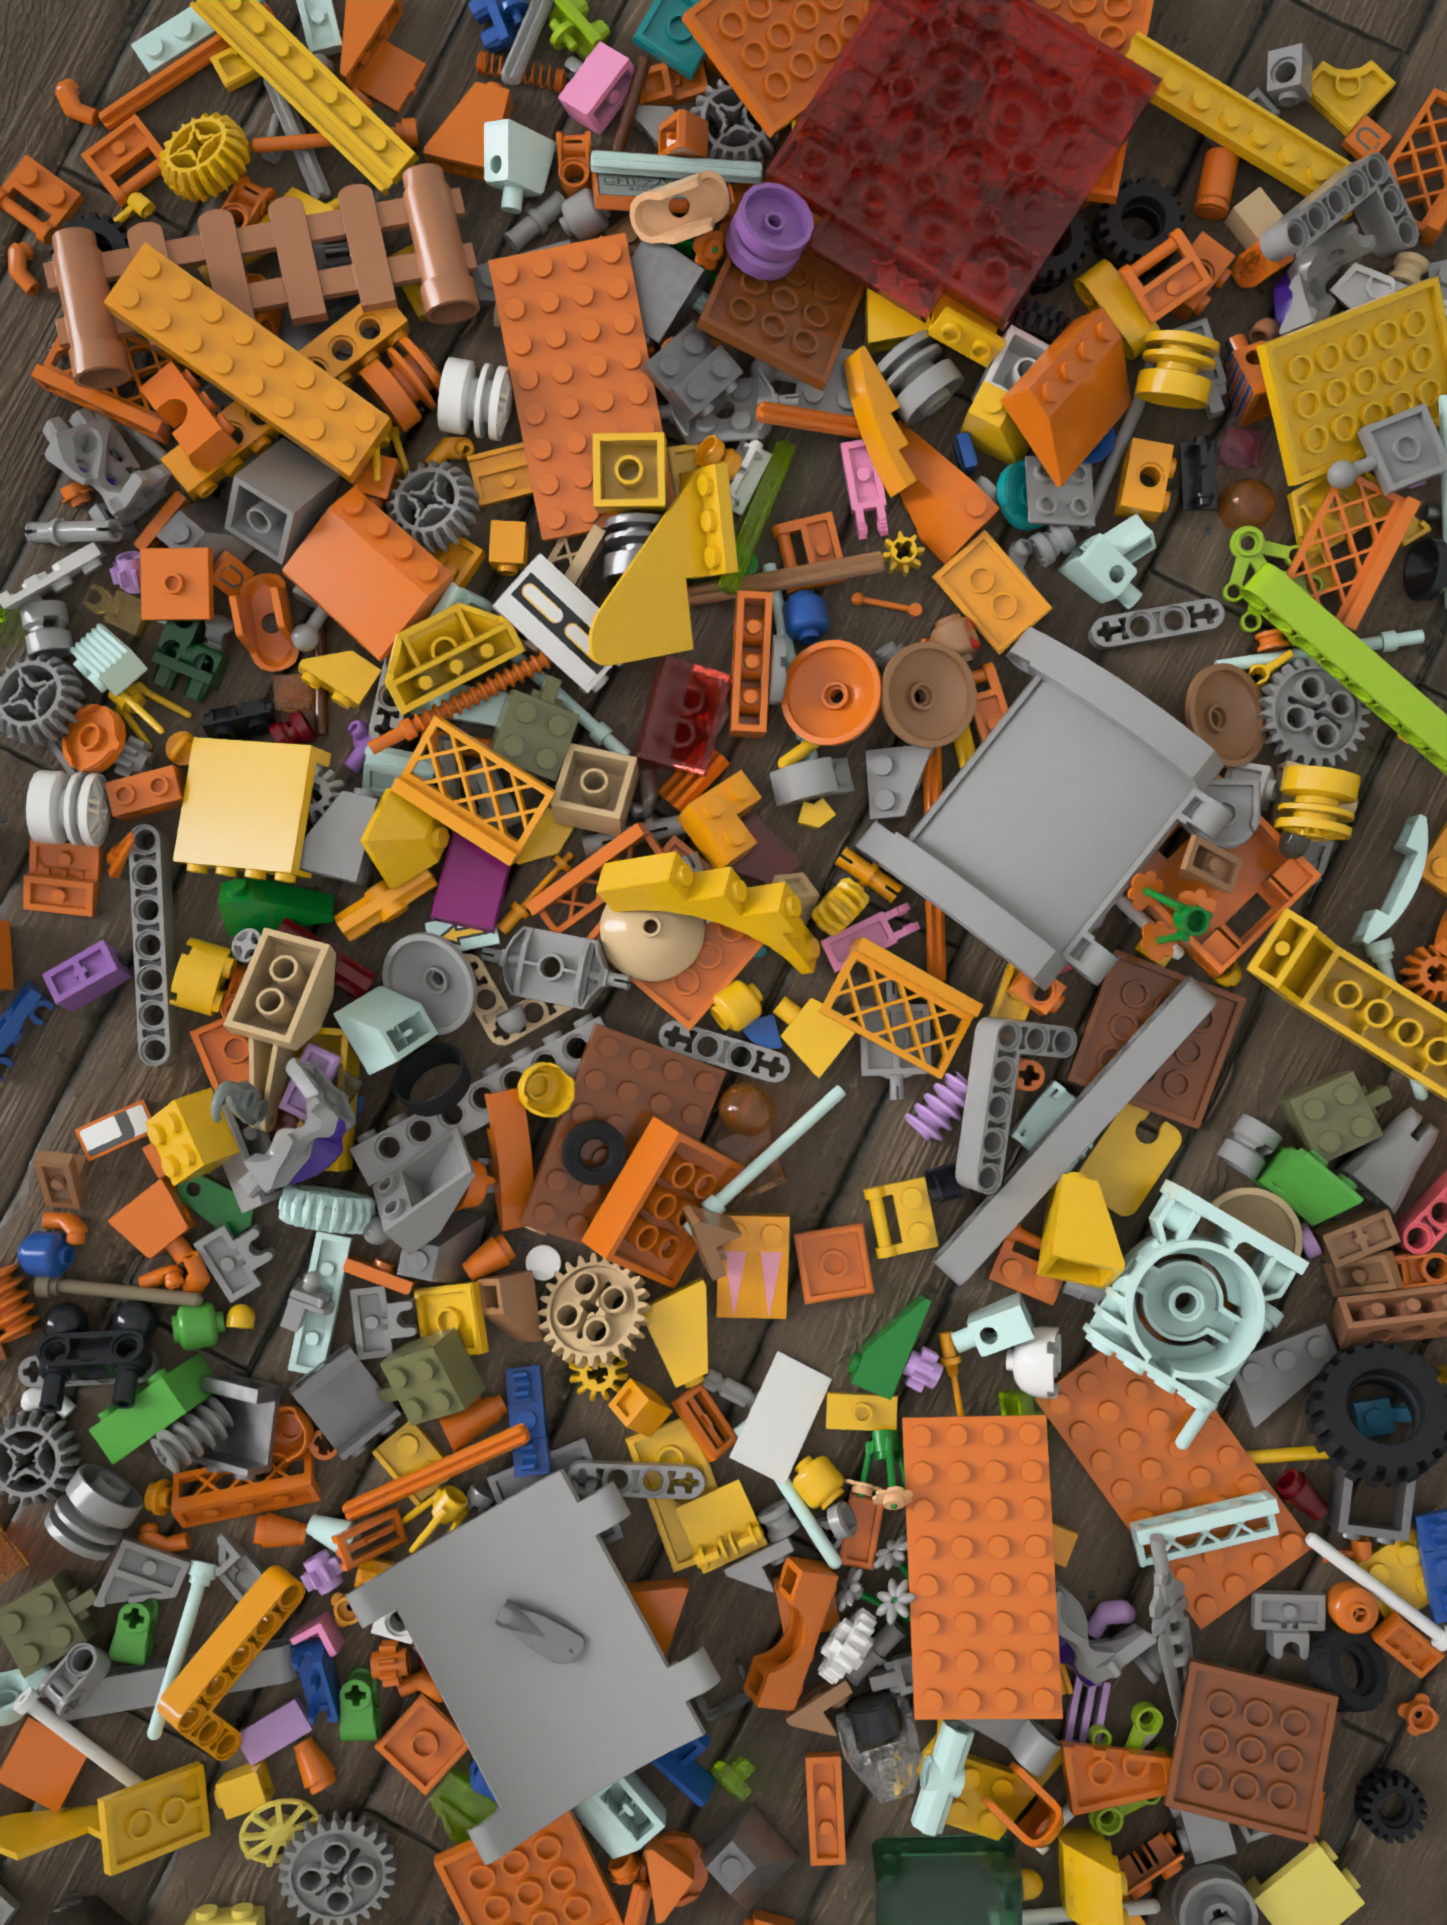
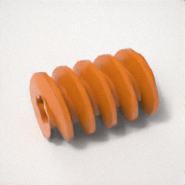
M18 1263L0 1269V1330H5V1333L0 1337V1343H8L41 1329L32 1328L40 1319V1316L27 1315V1312L35 1306L34 1302H22V1299L30 1293L29 1289L16 1288L24 1280V1276L11 1275L19 1267Z

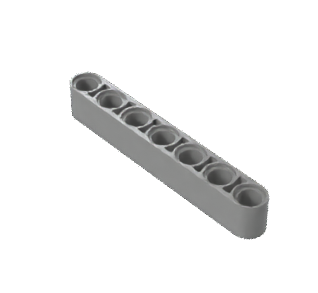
M141 824L131 830L135 841L129 854L138 1052L141 1060L149 1066H167L174 1063L180 1054L178 1007L169 1003L171 998L177 997L176 993L170 992L176 971L170 841L165 831L151 825ZM153 833L155 835V844L151 849L146 850L143 840L146 835ZM154 867L157 871V879L154 883L148 885L145 881V874L147 870ZM152 902H156L159 912L153 920H150L147 917V908ZM153 937H158L161 946L159 951L152 955L148 949V944ZM158 971L162 976V984L155 990L150 984V977ZM157 1006L161 1007L164 1012V1019L158 1025L152 1020V1011ZM158 1041H161L166 1048L165 1055L160 1060L155 1057L153 1052L154 1046Z
M290 1638L270 1640L227 1693L283 1684L296 1679L299 1674L292 1665V1643ZM196 1653L185 1655L181 1671ZM169 1658L149 1661L145 1667L130 1664L110 1668L107 1676L86 1697L80 1708L72 1715L63 1719L70 1721L155 1706Z

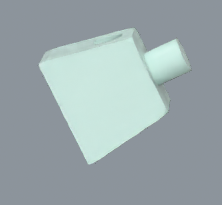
M511 119L485 122L484 180L488 185L503 191L502 211L520 214L523 198L541 196L544 193L556 142Z
M1101 533L1078 543L1076 550L1071 552L1057 569L1101 604L1117 599L1127 609H1130L1142 596V592L1130 583L1137 574V569Z
M1020 1292L970 1313L967 1320L968 1327L951 1333L958 1353L977 1347L981 1357L1035 1338L1034 1322ZM985 1327H991V1328H993L995 1331H994V1332H986V1331L983 1330V1328H985Z

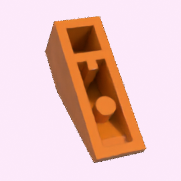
M346 0L340 76L342 83L349 89L352 85L357 88L383 43L388 40L404 15L401 0Z

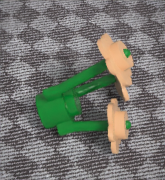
M889 1429L872 1431V1441L865 1442V1459L860 1482L844 1479V1483L852 1485L851 1492L858 1494L859 1498L864 1496L872 1497V1492L876 1491V1495L872 1498L873 1503L883 1505L888 1510L901 1509L906 1504L911 1503L913 1491L905 1490L903 1442H900L899 1431ZM873 1455H876L877 1462L887 1463L889 1487L887 1490L868 1484ZM895 1461H898L904 1488L896 1486Z

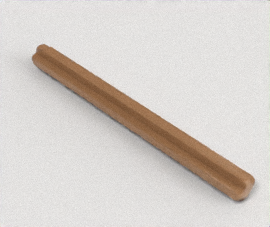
M877 551L687 586L689 607L735 599L738 590L773 592L883 572L885 570L884 556L882 552Z

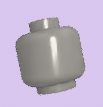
M583 188L562 202L561 210L563 216L559 218V222L569 238L575 235L579 241L593 239L609 228V217L612 216L611 210L596 209L593 190Z

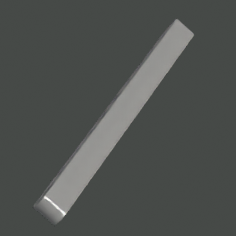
M1188 976L1004 1177L998 1190L993 1194H989L936 1253L932 1262L957 1285L960 1286L966 1282L1208 1015L1218 1000L1193 977Z

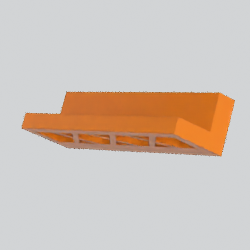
M644 822L635 823L527 902L525 906L532 916L540 915L550 931L563 933L605 903L598 894H596V899L591 903L577 901L579 887L586 882L598 885L599 880L591 878L600 872V879L604 863L623 860L618 858L628 852L627 859H632L634 846L644 839L655 854L665 852ZM572 892L571 900L563 899ZM556 903L569 904L568 920L558 926L548 912V909ZM576 906L584 907L575 914Z
M309 1448L302 1455L289 1462H286L283 1457L273 1456L272 1472L264 1481L254 1483L251 1480L236 1479L229 1488L220 1490L215 1487L216 1483L223 1476L234 1475V1473L228 1471L223 1473L210 1472L205 1467L173 1474L171 1513L182 1528H188L321 1501V1487L314 1477V1456ZM304 1460V1473L289 1476L284 1472L292 1462ZM199 1481L203 1484L194 1495L183 1497L184 1483Z

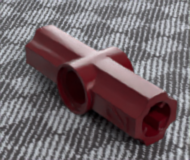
M285 917L276 931L331 945L336 952L334 985L355 999L363 996L373 982L375 973L340 952L334 944L324 942Z

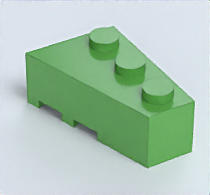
M200 1352L169 1373L164 1367L146 1379L149 1384L146 1389L143 1390L141 1385L137 1386L134 1407L120 1409L112 1404L97 1415L101 1421L90 1428L89 1431L112 1465H114L155 1436L158 1431L166 1428L210 1397L213 1393L202 1391L203 1376L215 1374Z

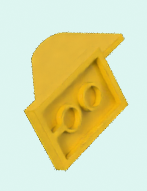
M727 463L712 464L680 473L679 494L593 618L589 631L588 645L590 656L597 664L611 666L694 650L686 578L701 579L738 572Z
M198 1761L98 1798V1804L62 1808L58 1813L52 1810L0 1816V1854L18 1861L89 1833L101 1839L104 1873L109 1876H114L211 1835L204 1764Z

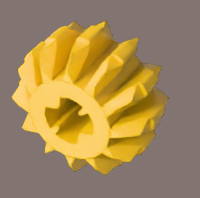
M850 877L843 878L815 906L811 912V918L822 931H825L830 936L838 935L866 907L870 897L858 882H854Z
M616 1355L612 1356L611 1367H608L600 1360L599 1367L607 1368L603 1378H599L597 1373L591 1374L590 1371L593 1368L589 1366L588 1362L584 1369H581L575 1365L574 1360V1362L569 1364V1368L578 1372L570 1376V1383L582 1381V1384L577 1389V1393L582 1395L588 1388L591 1390L590 1401H595L598 1391H601L603 1399L607 1401L610 1399L609 1388L618 1393L622 1386L617 1380L624 1381L628 1379V1373L620 1370V1368L628 1364L627 1358L622 1361L621 1359L615 1360Z

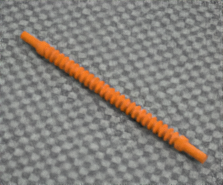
M539 650V655L535 657L531 654L529 661L521 659V665L517 666V664L513 663L511 670L504 668L503 674L500 675L496 672L494 673L495 678L490 679L486 677V682L483 684L478 681L476 688L468 686V692L464 693L461 690L458 697L451 695L450 701L441 700V705L438 707L433 704L431 711L423 709V715L419 716L415 713L414 719L405 718L398 722L399 726L367 742L368 746L375 755L404 739L411 741L418 737V732L422 731V733H425L426 728L435 715H439L443 719L448 717L452 720L454 713L462 715V709L471 710L472 704L475 703L476 706H479L480 700L489 701L490 695L497 697L499 690L506 692L507 686L510 685L514 688L516 687L515 682L524 683V678L527 676L532 679L534 672L542 674L543 668L550 670L553 662Z

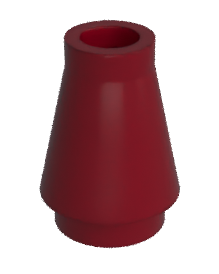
M1290 1469L1279 1477L1276 1489L1282 1500L1304 1512L1314 1521L1322 1519L1327 1514L1328 1505L1323 1501L1304 1472Z

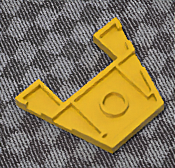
M1369 472L1359 475L1379 485L1378 480ZM1327 473L1316 477L1287 495L1297 545L1301 544L1330 487ZM1354 484L1345 489H1338L1342 505L1359 499ZM1364 490L1366 496L1372 494V493H1370V492ZM1381 497L1368 500L1374 520L1386 516L1392 504ZM1332 500V502H1331V504H1330L1328 510L1335 507V504H1334V501H1333V500ZM1361 503L1344 509L1350 528L1367 523ZM1337 511L1324 516L1321 523L1326 537L1343 531ZM1414 516L1399 548L1406 546L1432 529L1424 520L1420 521ZM1360 530L1351 532V534L1353 535V534H1355L1356 532H1358V531H1360ZM1317 532L1312 542L1319 539ZM1345 535L1328 540L1329 548L1345 540ZM1321 543L1311 546L1307 550L1306 559L1310 569L1327 563ZM1329 567L1311 573L1322 578L1324 581L1323 590L1334 587ZM1314 581V584H1315V587H1316V590H1317V589H1318V584Z
M937 1720V1735H935L934 1747L943 1720ZM1060 1750L1041 1777L1033 1775L1024 1767L1022 1768L1042 1787L1062 1763ZM968 1753L964 1764V1787L961 1795L958 1798H953L945 1824L998 1841L1007 1828L980 1801L984 1795L987 1796L1014 1822L1035 1794L1008 1766Z

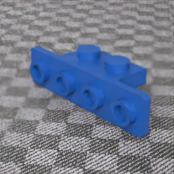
M707 1734L651 1762L701 1808L707 1804L716 1784V1780L694 1760L708 1748L711 1738Z

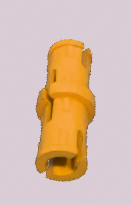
M846 846L841 854L853 863L850 864L839 856L834 865L839 866L857 878L863 888L867 885L891 904L896 895L887 890L885 886L899 893L904 885L879 870L877 863H869L852 851L850 847Z

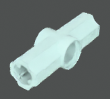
M943 1720L932 1756H926L922 1764L920 1773L921 1790L911 1817V1823L913 1827L926 1835L935 1837L937 1834H942L953 1798H958L964 1787V1764L975 1733L972 1727L959 1720Z

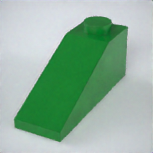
M233 879L221 882L218 907L228 935L236 936L246 928H252L258 932H263L264 927L277 930L285 917L299 926L333 922L335 897L333 894L270 880Z
M919 1295L866 1341L859 1353L853 1352L847 1366V1372L851 1373L849 1377L851 1384L889 1400L892 1399L932 1302L928 1296Z

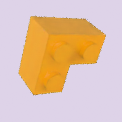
M740 770L690 802L676 820L713 869L730 867L743 859L758 843L740 818L748 814L761 800L762 796L743 771Z

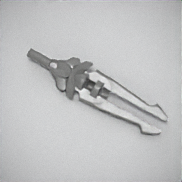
M1153 1534L1149 1537L1155 1568L1154 1594L1149 1606V1614L1152 1617V1638H1156L1159 1635L1157 1643L1178 1726L1182 1695L1177 1667L1182 1666L1186 1682L1190 1658H1194L1189 1616H1184L1183 1610L1189 1607L1187 1597L1184 1596L1186 1589L1183 1581L1177 1580L1173 1575L1172 1569L1169 1568L1164 1536L1162 1534ZM1170 1623H1174L1175 1631H1171ZM1175 1644L1178 1645L1179 1654H1175Z

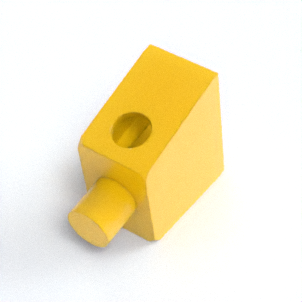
M887 265L877 269L878 285L867 288L865 297V347L871 354L891 351L899 343L917 332L925 329L929 330L931 319L917 282L913 279L899 282L897 268L894 265Z
M785 996L773 1010L775 1015L788 1024L780 1037L816 1077L820 1078L855 1032L819 1013L822 1006L821 1002L810 998L800 1008ZM832 1008L830 1009V1010H832V1011L838 1013L839 1015L844 1016L843 1014H841V1013H839V1012L833 1010Z

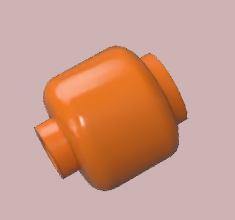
M1338 1582L1330 1588L1326 1595V1611L1329 1617L1346 1632L1352 1634L1365 1633L1372 1629L1377 1622L1379 1615L1378 1603L1374 1596L1357 1582Z

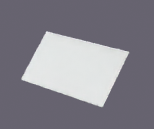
M777 1351L729 1458L785 1485L832 1379Z

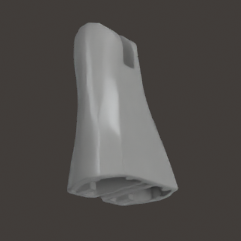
M1411 1106L1397 1115L1382 1130L1384 1136L1366 1144L1338 1168V1172L1357 1185V1189L1363 1190L1361 1193L1365 1198L1376 1206L1388 1209L1391 1215L1395 1214L1415 1174L1440 1133L1435 1126L1428 1122L1411 1136L1410 1134L1416 1129L1423 1117Z

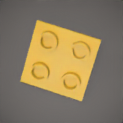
M739 1479L674 1508L693 1549L695 1563L698 1568H701L703 1574L768 1545Z

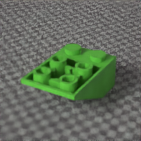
M1278 1146L1272 1155L1265 1157L1266 1165L1257 1179L1254 1180L1249 1177L1260 1188L1282 1198L1293 1209L1301 1222L1312 1226L1361 1204L1364 1200L1355 1192L1357 1185L1341 1173L1338 1176L1333 1174L1326 1168L1329 1162L1313 1150L1307 1152L1302 1148L1296 1150L1292 1146L1288 1148Z

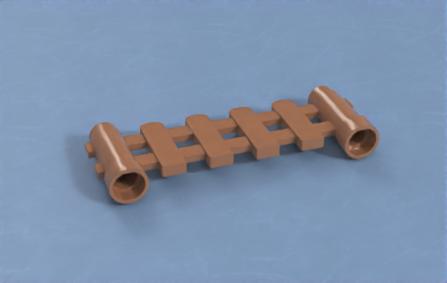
M424 163L412 166L403 173L402 180L405 189L403 198L375 203L373 191L369 186L352 184L344 187L338 193L340 205L338 210L306 215L304 205L300 199L291 196L281 197L272 201L268 206L270 222L237 228L235 220L229 211L213 209L206 211L198 218L200 235L167 240L159 224L141 222L135 224L127 231L129 248L102 252L98 248L96 235L90 229L68 227L55 232L51 238L54 249L53 261L43 263L48 289L51 293L59 292L64 317L55 319L60 346L63 349L70 348L68 354L74 383L82 388L100 390L121 386L131 379L132 374L126 345L121 342V338L140 335V333L114 316L104 304V300L111 292L109 282L120 279L145 242L182 269L207 265L212 290L256 322L255 313L289 307L294 327L327 321L329 318L325 300L359 294L363 313L398 307L394 287L420 282L422 283L420 295L425 318L429 322L447 325L463 322L474 317L480 311V302L475 280L470 276V273L478 272L472 242L463 244L458 218H464L466 214L460 187L450 188L449 184L445 181L444 171L441 166ZM410 228L415 253L387 258L382 232ZM347 239L352 264L318 270L313 245ZM277 252L282 277L249 283L243 258ZM149 340L154 353L164 351Z

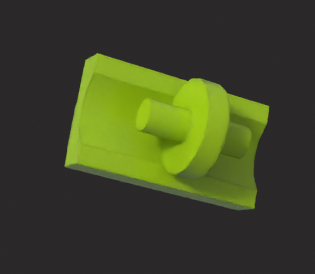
M553 0L555 2L554 9L548 18L550 22L548 26L553 31L550 44L556 50L567 47L571 52L575 51L585 62L599 42L607 43L610 28L603 20H596L591 24L587 21L589 8L585 0Z

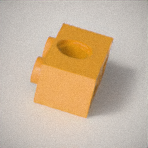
M1132 438L1124 454L1113 515L1130 518L1138 513L1141 520L1155 522L1162 512L1166 513L1171 497V492L1166 491L1168 479L1173 478L1177 464V458L1172 457L1174 445ZM1140 475L1150 476L1154 481V487L1143 485L1140 481Z

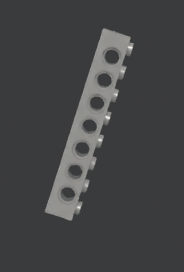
M588 1014L573 1022L575 1029L563 1035L561 1030H558L543 1038L544 1046L532 1052L530 1046L511 1055L514 1062L503 1068L500 1067L499 1063H496L481 1071L482 1079L470 1084L467 1093L457 1104L462 1110V1119L457 1124L449 1122L445 1112L431 1117H423L416 1114L408 1117L406 1112L388 1120L389 1128L377 1134L376 1130L372 1129L356 1137L355 1139L358 1144L350 1148V1151L368 1186L379 1182L382 1177L389 1175L454 1127L458 1126L464 1137L489 1124L487 1107L479 1105L476 1099L477 1092L482 1087L488 1088L492 1092L511 1089L507 1084V1078L512 1071H518L523 1074L524 1070L537 1063L541 1056L548 1054L555 1059L556 1065H559L567 1075L574 1078L581 1058H575L570 1054L569 1044L575 1038H581L587 1044L595 1023L607 1027L602 1016L594 1019L592 1014ZM420 1120L427 1122L431 1127V1135L427 1140L419 1139L415 1134V1125ZM388 1137H393L399 1142L400 1151L396 1156H390L384 1150V1142Z

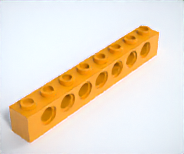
M360 303L298 352L348 387L353 382L354 375L377 358L380 361V355L389 347L398 348L397 341L403 336L408 337L407 334L410 332L408 320L398 307L363 313ZM368 328H374L380 332L374 339H366L362 336V333ZM340 349H349L353 352L348 360L341 361L335 358V354ZM234 401L220 413L234 427L235 431L231 435L240 434L243 436V440L239 444L240 447L208 474L188 457L180 444L160 460L190 498L195 501L199 497L203 499L211 495L217 489V483L225 476L232 477L241 471L245 466L244 462L252 455H261L272 445L271 440L277 437L280 432L267 423L264 425L253 423L256 415Z

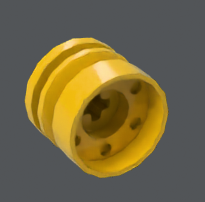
M1156 330L1148 332L1145 345L1151 349L1145 350L1142 353V359L1156 366V368L1142 369L1138 372L1134 396L1142 401L1160 406L1181 409L1206 408L1209 402L1212 382L1198 373L1216 369L1217 363L1211 357H1216L1219 354L1221 346L1219 342L1184 330Z
M1295 765L1283 768L1280 792L1295 799V802L1277 805L1278 813L1289 817L1276 818L1274 829L1308 841L1329 842L1330 840L1351 839L1352 827L1341 823L1353 822L1355 815L1348 810L1339 808V805L1357 802L1361 781L1360 776L1345 770L1321 766Z

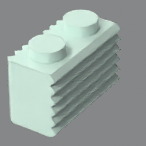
M97 623L96 628H91V633H86V637H81L80 642H75V647H70V652L77 659L73 663L75 668L87 680L89 679L101 693L108 689L116 698L148 670L135 653L102 624Z

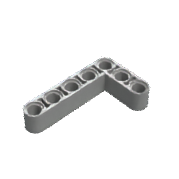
M1374 152L1343 167L1265 230L1260 238V248L1267 260L1276 262L1307 248L1351 210H1353L1364 234H1373L1375 236L1376 245L1373 252L1381 259L1415 246L1419 239V229L1386 159L1380 153Z
M992 1016L984 1017L978 1022L974 1034L955 1169V1178L960 1186L987 1195L993 1194L1001 1186L1020 1054L1067 1058L1074 1053L1077 1047V1035L1072 1028L1044 1022Z

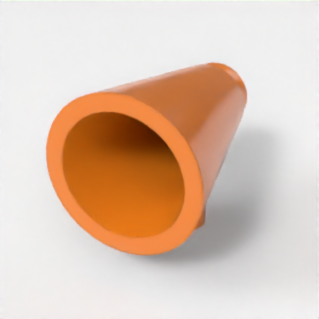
M500 1394L482 1398L480 1395L466 1410L438 1419L455 1453L467 1447L503 1418L502 1416L508 1414V1410Z

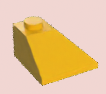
M386 788L360 842L388 887L397 888L438 863L445 847L448 845L450 835L443 823L391 791L390 788Z

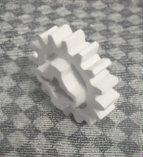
M862 1607L861 1609L858 1608L855 1614L852 1613L849 1619L845 1617L842 1622L838 1621L820 1650V1653L824 1655L821 1659L822 1663L818 1668L820 1676L829 1683L836 1684L839 1679L845 1676L846 1672L850 1674L854 1669L858 1670L864 1662L869 1649L874 1644V1638L871 1635L875 1630L873 1629L874 1626L877 1624L876 1617Z

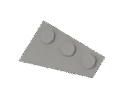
M1318 1322L1253 1349L1233 1379L1252 1427L1256 1428L1317 1376L1325 1363H1328L1332 1356L1337 1353L1326 1323Z

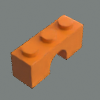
M170 361L139 389L154 410L174 429L182 423L181 426L172 432V435L188 457L208 474L240 447L231 435L235 429L221 413L215 414L214 411L218 406L204 390L201 393L198 391V388L202 385L188 368L182 372Z

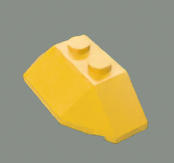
M456 603L395 635L384 683L400 714L404 715L524 652L525 649L513 625L505 617L466 604Z

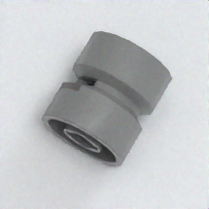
M42 600L20 607L19 611L23 629L29 632L25 636L29 656L33 654L39 656L42 652L49 654L51 657L59 658L72 655L70 647H74L72 632L65 629L70 623L65 602Z
M1242 1113L1232 1129L1235 1136L1225 1139L1216 1156L1237 1171L1256 1180L1266 1165L1264 1156L1272 1155L1283 1138L1264 1123Z

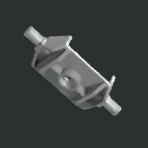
M757 369L758 379L754 377L738 378L737 380L741 385L726 398L720 393L712 400L716 407L702 420L696 415L686 423L670 402L666 405H658L661 419H669L670 424L675 425L681 438L687 445L701 444L710 435L717 436L723 442L764 439L770 433L773 424L761 423L756 420L757 405L762 401L800 407V394H775L773 387L761 369ZM727 408L734 411L733 415L727 419L717 417L718 412L722 409Z
M523 926L512 937L506 949L498 950L484 947L482 952L494 954L495 956L481 954L482 961L498 963L499 966H502L504 982L510 995L588 1010L606 987L612 986L629 990L631 985L617 981L619 979L631 982V975L614 973L609 970L602 942L598 940ZM554 957L560 963V971L556 976L548 977L545 973L544 965L548 959Z

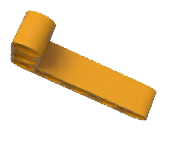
M273 1565L268 1568L160 1697L157 1704L159 1714L181 1735L216 1760L224 1761L232 1757L241 1745L242 1735L214 1708L301 1603L305 1595L304 1584L280 1565Z

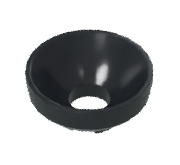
M1430 536L1422 537L1417 540L1409 551L1404 566L1403 582L1405 591L1410 599L1414 601H1431L1447 588V544L1442 539Z

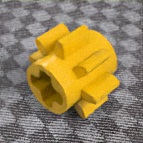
M899 531L894 542L890 539L885 540L884 546L890 552L883 553L884 562L888 561L890 564L889 574L896 570L902 571L903 577H907L911 566L919 570L921 562L915 557L923 555L925 548L916 546L915 540L917 535L914 534L911 538L903 537V533ZM903 549L909 552L908 556H904L902 559L896 557L897 553L902 552Z

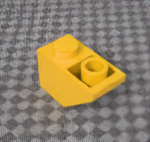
M352 650L302 659L298 665V672L302 674L301 680L316 690H319L320 687L333 694L331 699L336 704L347 710L353 707L357 711L380 678L382 672L381 669Z

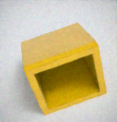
M1079 1172L1063 1173L1047 1195L1037 1275L1105 1290L1108 1285L1110 1286L1124 1272L1125 1261L1099 1181L1088 1179L1087 1175Z

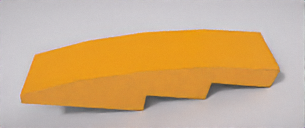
M863 345L843 361L848 392L861 437L872 464L891 498L917 480L899 451L909 444L892 416V413L901 406Z

